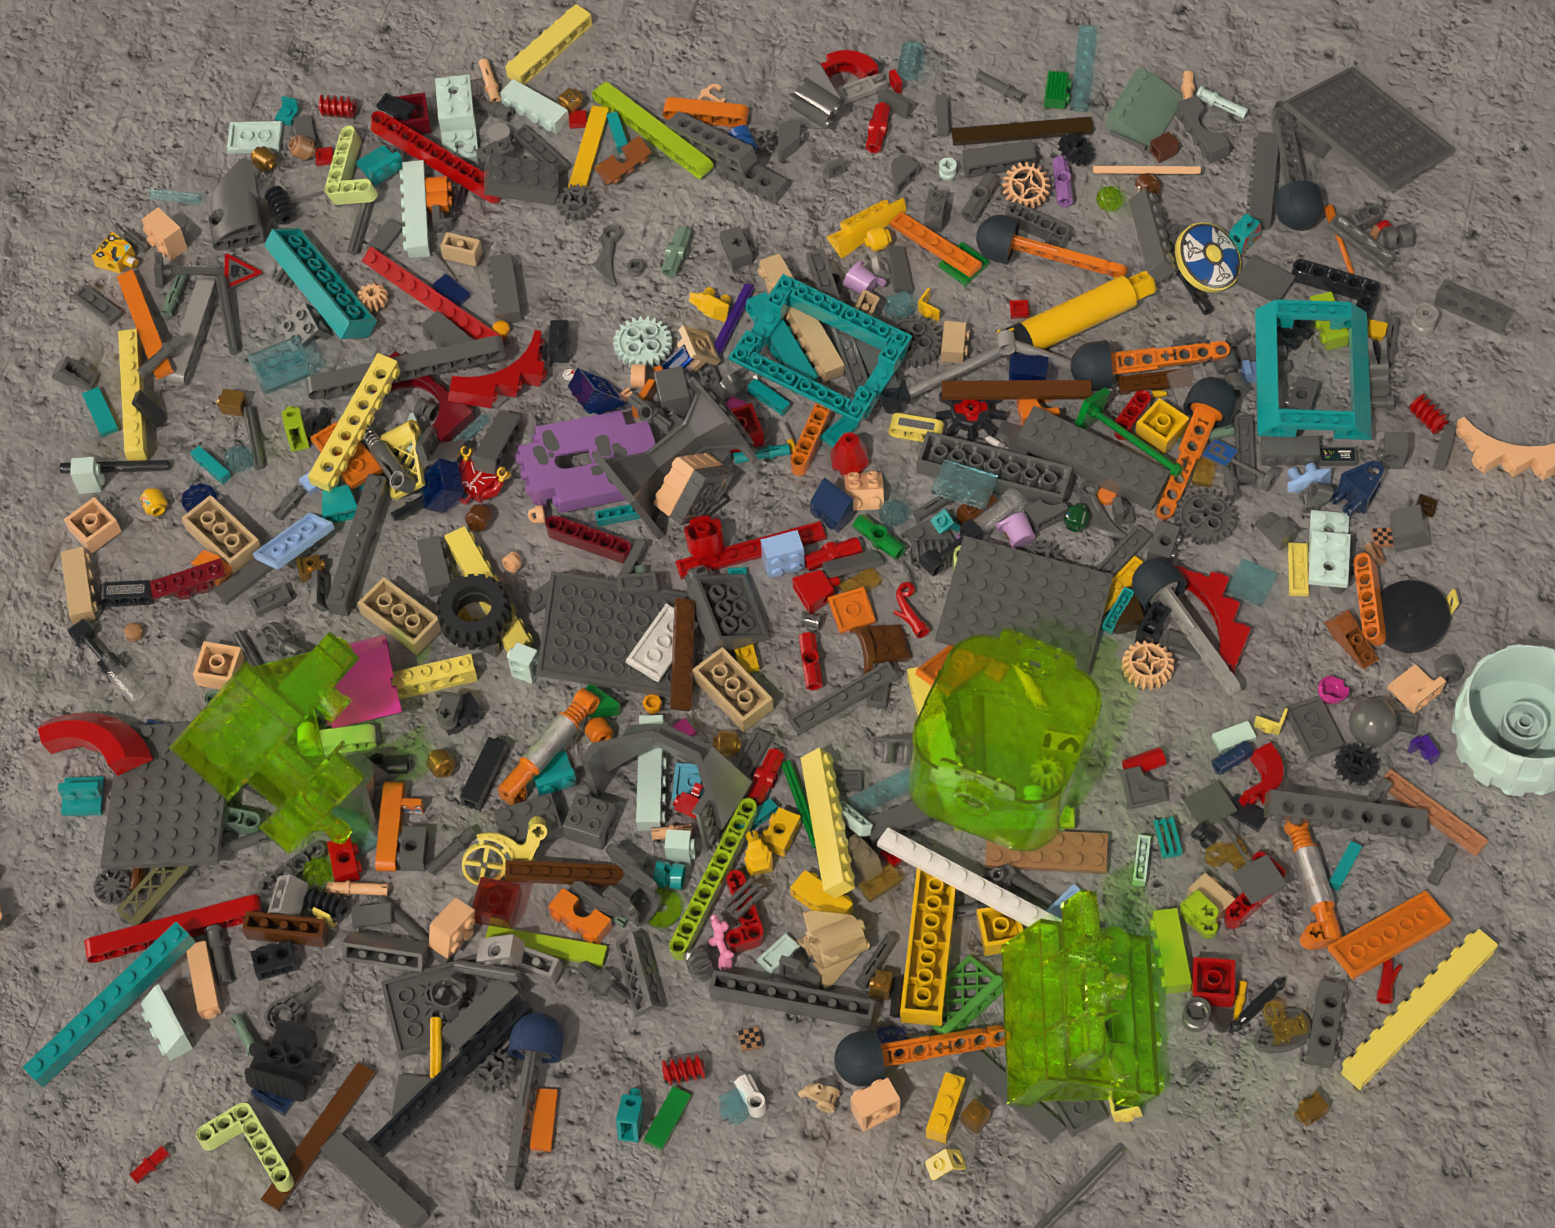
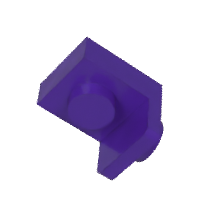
M1427 734L1422 737L1417 736L1410 741L1408 748L1410 754L1420 749L1421 756L1428 760L1431 765L1438 761L1440 752Z

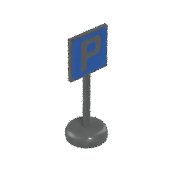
M1216 438L1212 440L1201 454V457L1225 469L1232 462L1262 477L1261 488L1265 492L1270 491L1279 474V468L1271 467L1264 474L1234 459L1239 450Z

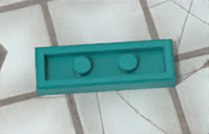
M99 386L81 393L101 437L103 438L119 431Z

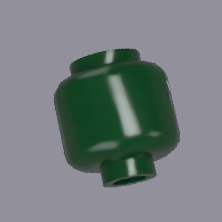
M1080 503L1068 506L1069 509L1066 511L1063 519L1066 529L1076 533L1085 530L1091 516L1090 512L1086 509L1087 507Z

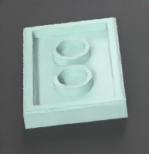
M282 121L230 122L227 144L228 154L252 153L258 146H266L272 152L280 153Z

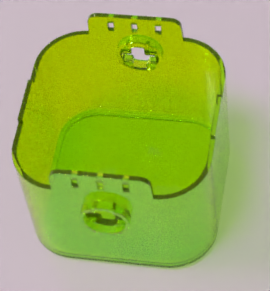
M1008 628L1002 629L1000 637L974 635L957 643L951 649L942 668L939 670L913 727L908 791L915 806L933 819L1010 850L1021 852L1033 851L1050 843L1059 832L1090 763L1102 707L1099 687L1086 672L1076 668V656L1068 651ZM1030 661L1041 664L1040 668L1031 665Z

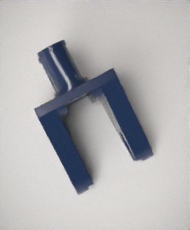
M1370 461L1342 473L1339 486L1333 491L1330 502L1335 500L1333 504L1337 505L1340 500L1345 498L1349 503L1343 506L1342 510L1345 514L1349 511L1347 516H1352L1357 510L1365 514L1379 491L1380 480L1384 472L1383 465L1378 461ZM1371 468H1378L1379 473L1376 475L1369 472Z

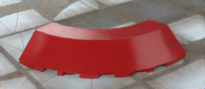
M90 712L66 714L44 721L37 728L41 744L51 755L63 750L75 749V747H85L88 750L101 753L106 759L107 765L117 776L153 760L151 752L141 736L125 722L109 715Z

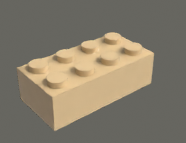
M211 495L182 517L186 530L209 552L218 555L232 567L233 575L253 560V552L261 547L259 540Z
M384 577L357 603L361 615L416 656L442 631L435 614Z
M723 647L692 669L694 681L743 732L774 709L773 698Z

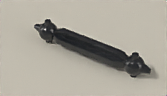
M462 184L457 186L452 204L453 209L448 213L452 217V221H455L462 214L460 209L463 206L467 191L466 187H463Z
M1286 978L1275 979L1272 982V986L1267 987L1239 1014L1238 1019L1230 1023L1228 1033L1241 1031L1243 1025L1248 1024L1276 996L1277 991L1283 990Z

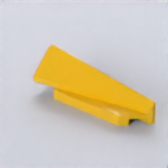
M900 198L893 203H889L888 200H882L840 222L842 230L827 236L828 241L837 254L844 258L864 243L866 232L869 229L879 226L885 228L901 211L905 213L907 209L904 198Z

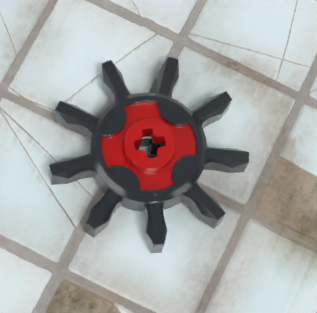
M942 392L939 394V401L950 406V410L935 412L937 420H952L953 424L948 427L947 436L951 437L958 429L968 431L967 439L970 442L974 441V431L983 429L989 436L994 437L995 429L988 423L989 420L1005 421L1006 411L991 409L992 405L1002 400H942Z

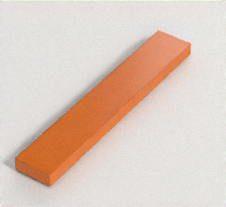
M902 211L889 222L890 227L969 277L973 276L982 267V262Z

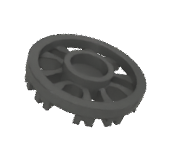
M120 869L105 870L95 878L93 886L95 896L104 904H118L130 894L131 880L125 871ZM123 878L127 879L125 882H120ZM99 882L104 883L103 885L98 886ZM121 891L124 895L119 898L117 894ZM105 893L108 894L106 900L101 898Z

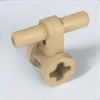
M821 1083L806 1085L804 1089L799 1090L798 1095L800 1098L808 1097L816 1101V1107L819 1110L834 1113L836 1108L834 1104L836 1098L840 1096V1091L834 1087L823 1086Z

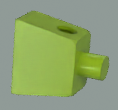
M294 406L287 407L281 414L291 452L310 448L300 408ZM295 429L299 430L298 436L293 435Z

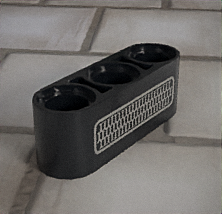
M149 580L104 582L100 585L99 604L102 606H140L154 603Z

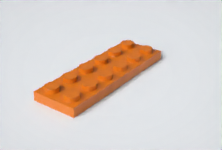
M1425 890L1328 945L1327 950L1351 979L1354 980L1450 925L1452 920Z

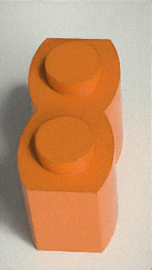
M447 176L426 178V207L428 214H432V205H439L440 212H449V207H452V196H449V192H452L451 181L448 182Z

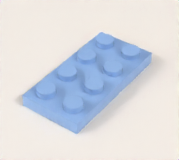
M309 512L253 552L254 558L278 570L292 559L298 557L307 548L313 546L322 537L327 536L329 532L335 529L332 522Z

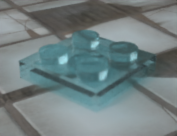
M1242 559L1226 588V592L1262 607L1278 574Z

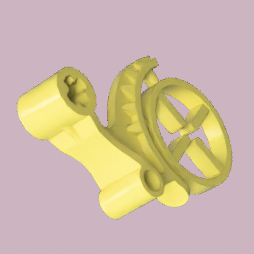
M535 816L529 821L527 838L524 844H518L510 837L500 833L486 832L477 834L479 843L469 847L462 858L464 876L468 881L478 886L495 884L505 875L506 858L504 854L506 852L509 853L511 860L536 861L535 857H533L540 844V840L544 839L547 835L545 819ZM484 840L496 842L504 848L501 850L498 846L484 842ZM485 848L483 854L484 863L487 862L489 849L496 851L501 856L503 864L487 862L488 868L501 870L496 877L490 880H483L485 866H481V861L467 859L474 850ZM465 865L481 866L479 880L468 874Z

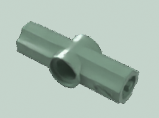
M685 226L676 228L672 242H669L666 248V258L661 268V273L668 278L676 277L682 261H685L687 255V245L692 233Z

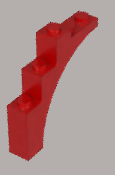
M534 330L532 340L526 351L508 367L483 376H452L448 401L492 409V404L497 402L498 395L516 398L517 391H521L522 384L540 387L541 380H545L547 369H543L542 353H538L539 349L543 348L544 339L541 338L542 331Z
M1175 566L1187 581L1185 589L1194 594L1211 614L1218 631V654L1234 674L1248 641L1251 628L1243 623L1234 622L1239 611L1240 602L1230 597H1224L1230 577L1213 571L1207 577L1202 573L1187 570L1185 567Z

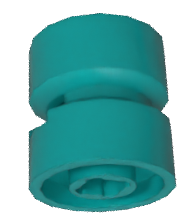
M657 860L653 880L658 887L665 888L669 885L670 889L682 890L686 876V865L674 863L671 866L669 862Z

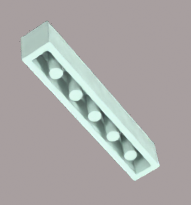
M424 161L402 162L403 170H400V179L403 180V184H400L401 194H404V198H401L402 209L405 208V212H402V221L405 223V226L402 227L403 237H406V241H403L404 252H408L409 258L430 256Z
M639 715V725H667V722L663 720V715ZM652 746L638 754L636 811L638 831H651V828H660L662 823H665V811H662V805H666V793H662V789L666 787V775H663V769H667V759L663 758V752L667 751L656 746Z

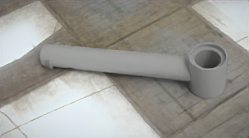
M1003 330L998 333L999 353L1010 355L1018 352L1061 367L1065 371H1071V359L1015 340L1014 333L1010 330Z

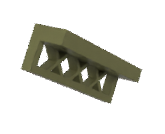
M176 866L173 870H165V867H161L162 871H157L160 867H153L115 911L132 926L138 925L190 866ZM162 873L160 885H152L151 877L153 874ZM148 888L149 897L146 900L138 901V891ZM135 903V913L130 917L122 909L127 904Z

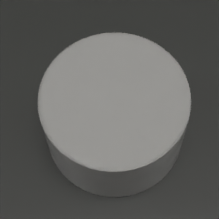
M495 123L488 128L489 144L508 137L511 142L510 129L506 124Z

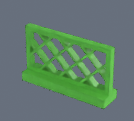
M969 954L947 977V999H945L947 1012L943 1014V1017H947V1023L942 1027L929 1026L940 1035L963 1031L1006 990L1004 979L999 975L995 976ZM969 963H972L976 967V972L964 973V968ZM976 977V985H964V978ZM979 977H989L991 979L988 984L979 985ZM953 978H961L962 986H950V981ZM964 990H976V995L973 998H964ZM950 991H962V998L950 999ZM962 1003V1008L958 1012H950V1004Z

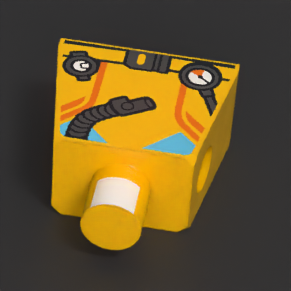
M112 231L91 255L96 267L116 273H122L127 266L135 269L138 265V259L134 258L135 253L132 246Z

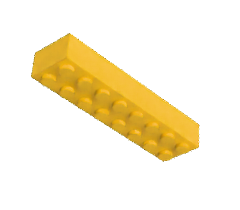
M919 868L916 870L900 1009L901 1023L942 1026L957 889Z

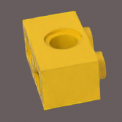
M779 807L776 813H772L769 820L770 825L767 830L763 831L761 840L764 845H767L769 851L785 858L801 826V816ZM777 830H784L781 834L776 833Z

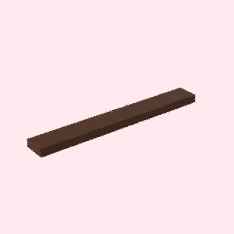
M1091 380L942 381V400L1087 399L1092 395Z
M359 1062L355 1065L285 1164L294 1179L293 1187L287 1192H281L272 1182L261 1198L263 1203L278 1212L281 1210L320 1155V1148L334 1135L375 1077L376 1073ZM286 1177L280 1178L279 1181H283Z

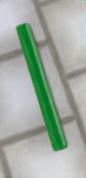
M784 761L782 763L784 774L813 848H816L809 805L792 761Z

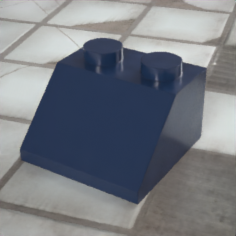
M824 478L810 501V512L816 519H821L829 529H834L839 533L853 519V498Z

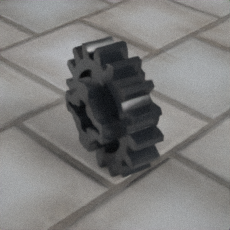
M1075 132L1063 134L1057 144L1059 145L1058 150L1062 151L1061 156H1066L1065 160L1071 161L1072 165L1077 163L1079 167L1081 164L1086 166L1090 164L1095 156V148L1090 147L1092 143L1087 142V138H1083L1081 134L1077 136Z
M1353 743L1352 748L1345 745L1344 750L1340 749L1335 757L1334 768L1338 769L1336 774L1337 776L1343 775L1342 781L1348 779L1349 785L1353 781L1356 782L1357 786H1360L1361 781L1367 784L1368 780H1373L1375 774H1377L1379 761L1374 760L1376 753L1370 754V747L1366 750L1363 749L1364 744L1357 747ZM1347 758L1346 763L1343 764V760Z

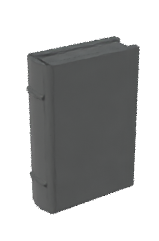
M1252 255L1238 274L1236 284L1272 302L1276 299H1284L1294 285L1296 276Z

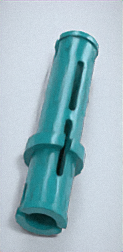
M789 444L768 445V447L756 449L757 452L754 453L759 460L767 458L772 460L774 457L790 455ZM733 452L735 464L750 462L743 452Z

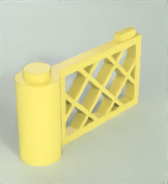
M411 419L382 434L380 440L384 441L393 453L398 450L400 451L397 456L399 462H401L404 454L408 455L402 466L406 471H411L409 475L415 477L417 474L418 482L413 490L415 491L425 486V480L419 455L415 451L421 430L418 423ZM412 443L413 447L410 453L406 452L409 444ZM415 458V464L413 468H408L412 459ZM391 486L389 487L390 497L395 500L407 495V493L398 492V490L393 489Z

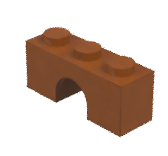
M640 135L621 148L626 156L625 163L618 162L611 155L595 167V170L606 185L611 182L614 185L622 179L620 175L623 173L628 175L635 170L634 165L637 163L641 165L648 160L647 156L652 152Z

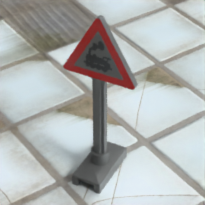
M162 252L154 253L155 287L163 288L164 276H171L172 274L208 276L224 274L227 277L229 289L262 276L261 270L228 253L225 254L224 268L164 265Z

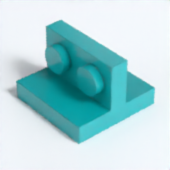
M104 776L69 777L64 779V783H58V792L62 797V816L102 815L105 789Z

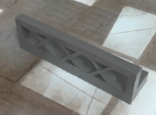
M631 932L617 941L616 946L634 1014L639 1017L650 1009L661 1011L666 1006L647 935ZM629 942L630 947L628 953H626L624 945ZM631 960L634 961V968L632 972L630 971L629 967ZM636 978H638L639 980V986L637 990H635L634 986ZM642 996L645 1005L640 1008L639 1002Z

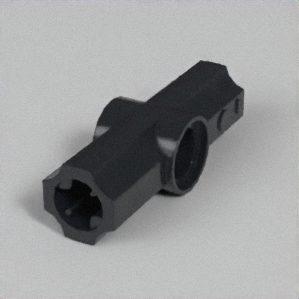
M375 753L367 757L376 765L382 764L380 767L390 774H408V756H384L381 753Z

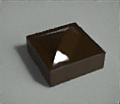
M1419 494L1416 505L1420 504L1425 515L1432 518L1435 514L1438 500Z

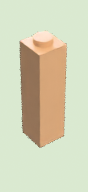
M206 941L195 943L186 952L198 1013L202 1019H213L217 1015L222 1014L210 950Z

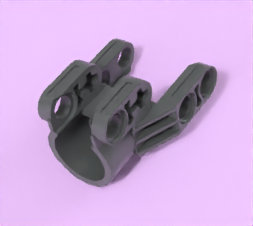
M610 844L605 851L612 862L624 870V877L614 887L609 885L602 893L604 898L582 881H574L570 889L586 904L604 915L620 918L624 916L637 927L642 926L652 919L661 904V896L655 892L658 885L652 878L641 871L638 862L614 844Z

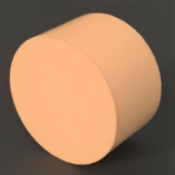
M632 364L631 388H643L647 381L646 364Z

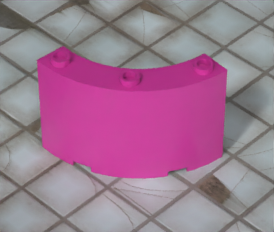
M386 634L318 650L317 655H314L317 667L319 666L320 675H317L320 687L323 686L328 714H325L328 726L332 725V729L402 712L397 686H392L391 678H394Z

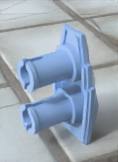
M1309 463L1306 465L1305 474L1303 475L1295 467L1287 471V476L1291 480L1287 483L1288 493L1297 492L1299 494L1311 482L1331 485V468L1318 469L1314 463Z

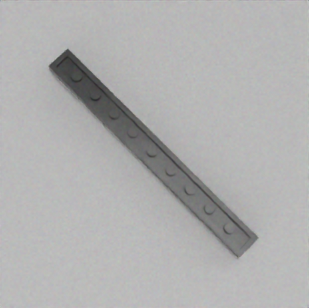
M824 249L806 253V259L817 290L841 301ZM829 325L839 356L845 365L844 371L854 398L860 385L864 386L868 380L855 339ZM877 404L874 406L871 412L877 411Z

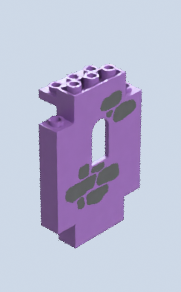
M620 410L536 426L535 434L532 435L533 443L518 446V454H515L517 465L521 466V479L526 482V494L530 495L533 504L543 505L546 510L547 499L552 498L553 505L557 506L559 513L626 500L592 456L598 452L603 459L609 460L646 452L656 443L648 421L626 425ZM589 451L593 463L561 469L556 466L555 459L563 455Z

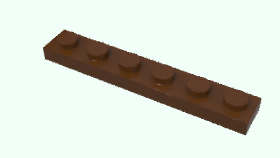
M676 598L674 600L670 709L689 712L692 703L695 600Z
M506 860L505 882L572 885L574 881H582L590 886L611 885L614 887L624 877V870L617 865Z

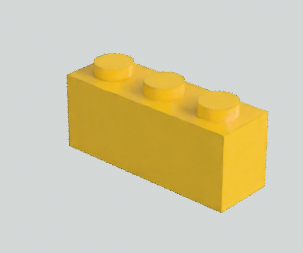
M804 870L790 887L791 896L811 910L852 914L853 912L852 900L844 894L834 898L824 892L822 881L813 872L809 873Z
M945 1072L926 1127V1138L946 1144L965 1089V1078Z

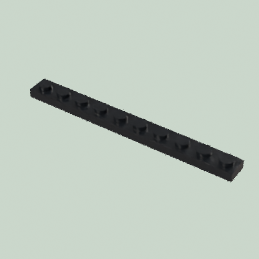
M517 996L368 1141V1144L379 1155L384 1157L512 1032L515 1024L523 1016L533 1012L532 1007Z

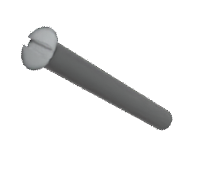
M1112 130L1109 132L1110 135L1142 148L1144 151L1147 148V145Z
M438 251L432 252L431 255H434L452 281L456 283V277L439 256Z

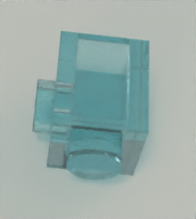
M906 290L886 298L885 312L887 316H891L894 322L896 318L902 320V316L907 318L910 314H914V303Z
M737 1088L718 1096L721 1107L718 1110L723 1120L727 1119L729 1125H737L746 1120L748 1110Z

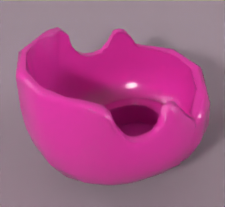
M1325 676L1319 681L1318 694L1327 704H1339L1349 695L1350 688L1345 687L1343 679Z

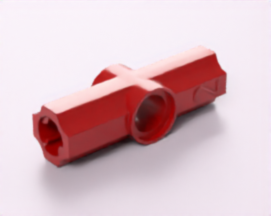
M884 102L875 104L873 117L870 119L868 126L866 150L874 154L881 151L883 138L886 137L890 106Z
M856 537L839 543L835 541L828 542L821 549L805 554L804 563L806 569L812 571L823 567V562L862 553V548Z
M803 632L798 638L805 685L807 690L816 691L823 687L815 633Z
M769 749L762 765L758 766L754 774L753 784L746 798L753 799L756 807L764 803L769 790L773 789L777 781L778 771L785 759V754L778 749Z

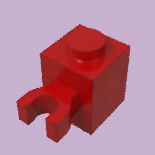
M695 782L690 795L685 792L677 795L673 803L676 806L674 810L697 820L696 815L692 814V811L700 800L698 798L704 786Z

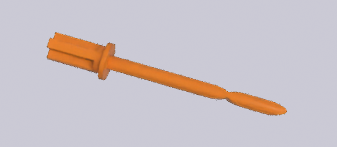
M1332 204L1323 208L1328 223L1336 216ZM1335 234L1349 273L1355 274L1343 239Z

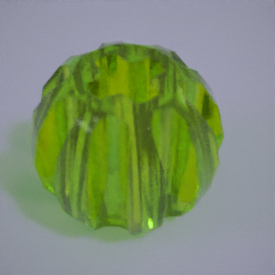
M1111 185L1101 188L1096 196L1098 207L1101 210H1105V212L1118 210L1123 201L1121 191Z
M312 857V861H306L304 864L303 877L312 886L315 884L323 886L325 881H330L332 878V866L323 857L320 859Z

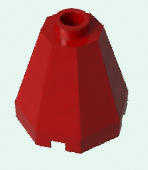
M853 432L844 433L831 450L832 469L839 471L840 475L844 477V475H848L850 472H858L860 474L865 467L869 466L868 448Z

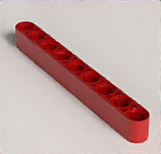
M382 111L372 113L371 131L419 161L423 160L424 164L447 176L454 182L462 184L463 187H466V189L492 204L501 201L502 197L484 195V172Z
M249 895L87 938L84 941L87 961L89 963H97L146 950L175 922L191 937L205 934L204 929L211 925H221L222 929L241 925L244 922L246 911L264 913L261 897L259 895Z

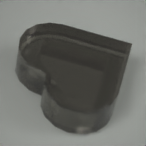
M1218 1006L1211 1008L1209 1020L1214 1023V1027L1218 1032L1225 1033L1229 1030L1234 1010Z

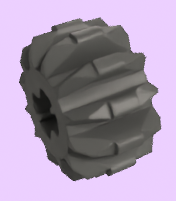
M702 947L693 948L685 953V962L691 978L696 983L709 980L714 969L705 949Z

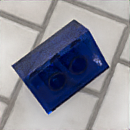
M577 368L568 384V388L572 392L571 394L576 397L577 403L583 407L582 410L586 413L601 415L625 404V401L609 380L583 369Z

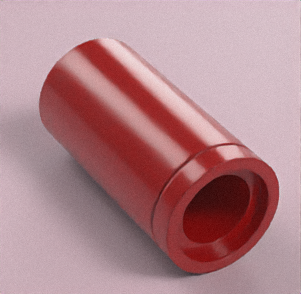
M1160 747L1123 759V770L1140 766L1143 773L1166 766L1165 755Z

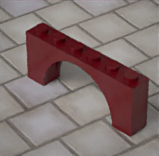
M394 351L389 358L403 356L404 354L401 355ZM431 375L391 384L390 391L405 387L419 388L429 392L438 400L440 404L439 413L431 427H434L439 443L452 442L475 422L472 408L469 405L448 401L449 392L442 384H437Z

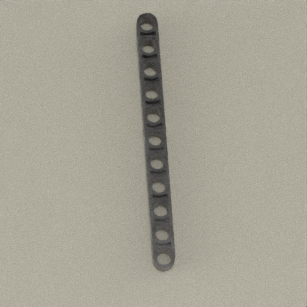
M491 336L391 358L398 362L400 368L398 378L394 379L392 383L500 360L506 355L502 337ZM372 362L307 377L308 397L316 400L356 391ZM381 375L378 378L382 379L385 375Z

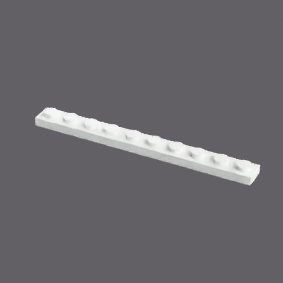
M890 828L885 830L877 842V847L1052 940L1063 925V920Z

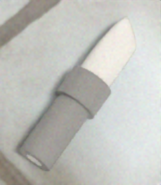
M992 436L985 438L992 446L1009 450V447L1004 442H1000Z

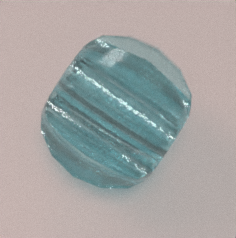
M240 445L238 447H230L231 449L227 450L224 455L226 467L234 473L239 471L241 473L245 472V469L249 468L252 463L250 451Z
M895 499L893 501H885L880 506L878 512L882 524H886L887 527L901 525L907 515L904 504L899 503Z

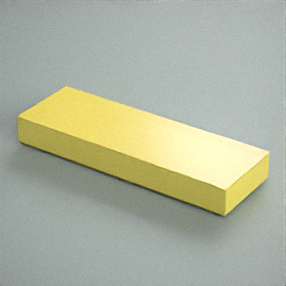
M1288 543L1289 596L1309 595L1308 543Z

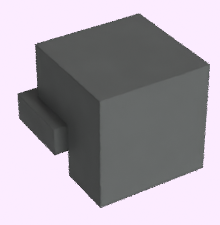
M1420 504L1390 511L1391 516L1389 517L1396 552L1412 549L1415 546L1419 548L1431 545L1428 520Z

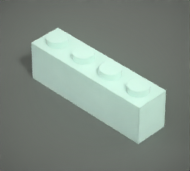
M514 79L500 92L504 106H512L519 115L529 118L533 123L543 126L547 131L558 134L569 122V114L566 108Z

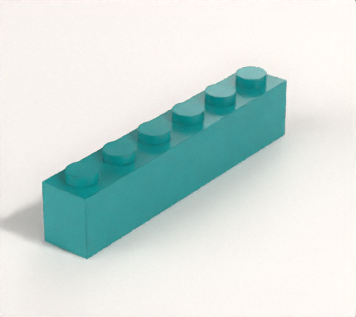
M767 292L751 297L746 301L745 309L754 324L765 310V300L768 297ZM782 318L766 343L778 364L817 382L818 373L816 369L811 367L808 356L803 354L799 341L794 339L790 326L786 325L784 318Z

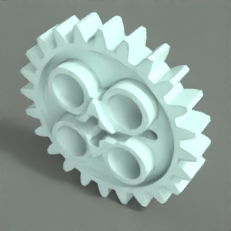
M639 316V320L636 321L633 317L631 323L626 320V326L620 325V330H616V336L613 337L615 355H618V360H623L624 365L629 362V368H631L632 364H646V368L647 365L653 368V363L660 365V359L665 361V355H670L669 350L672 349L671 332L668 331L667 325L663 326L662 321L656 323V318L649 321V316L645 320Z

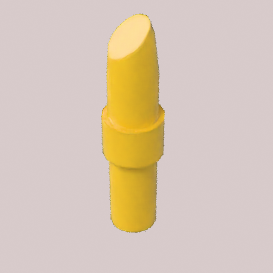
M1239 981L1234 1001V1020L1238 1019L1245 1004L1247 982Z

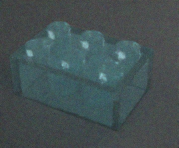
M298 335L247 356L251 370L263 395L315 375L311 361Z

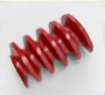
M321 94L318 107L321 115L324 117L328 115L329 117L335 116L339 118L341 116L342 118L348 117L353 119L357 111V101L354 98L353 102H351L350 96L347 97L346 101H344V96H341L338 101L336 95H334L333 100H331L330 95H327L326 99H324V95Z
M1422 394L1410 404L1409 410L1412 415L1421 420L1420 422L1423 425H1426L1428 430H1431L1432 434L1436 435L1443 430L1445 424L1448 425L1449 420H1445L1447 414L1444 413L1440 416L1442 409L1439 408L1435 411L1437 404L1434 403L1430 406L1432 399L1429 398L1425 401L1427 395Z
M698 1054L694 1055L693 1061L688 1055L685 1062H683L681 1057H678L677 1064L673 1058L670 1059L669 1065L666 1064L665 1060L661 1062L664 1082L667 1080L670 1085H673L674 1079L677 1080L678 1084H681L682 1077H684L686 1082L690 1081V1076L697 1081L699 1074L703 1080L706 1079L703 1057L700 1059Z

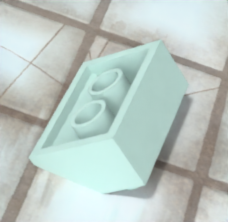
M159 984L154 986L142 1001L141 1006L144 1011L140 1013L146 1023L150 1021L152 1027L149 1030L154 1040L158 1038L161 1042L157 1046L162 1055H167L171 1061L193 1048Z

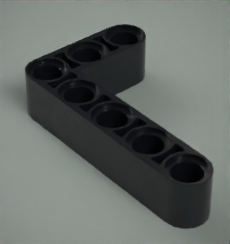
M1297 259L1293 263L1291 274L1296 276L1295 282L1358 300L1356 306L1367 313L1368 326L1380 290V284L1377 281L1304 259Z

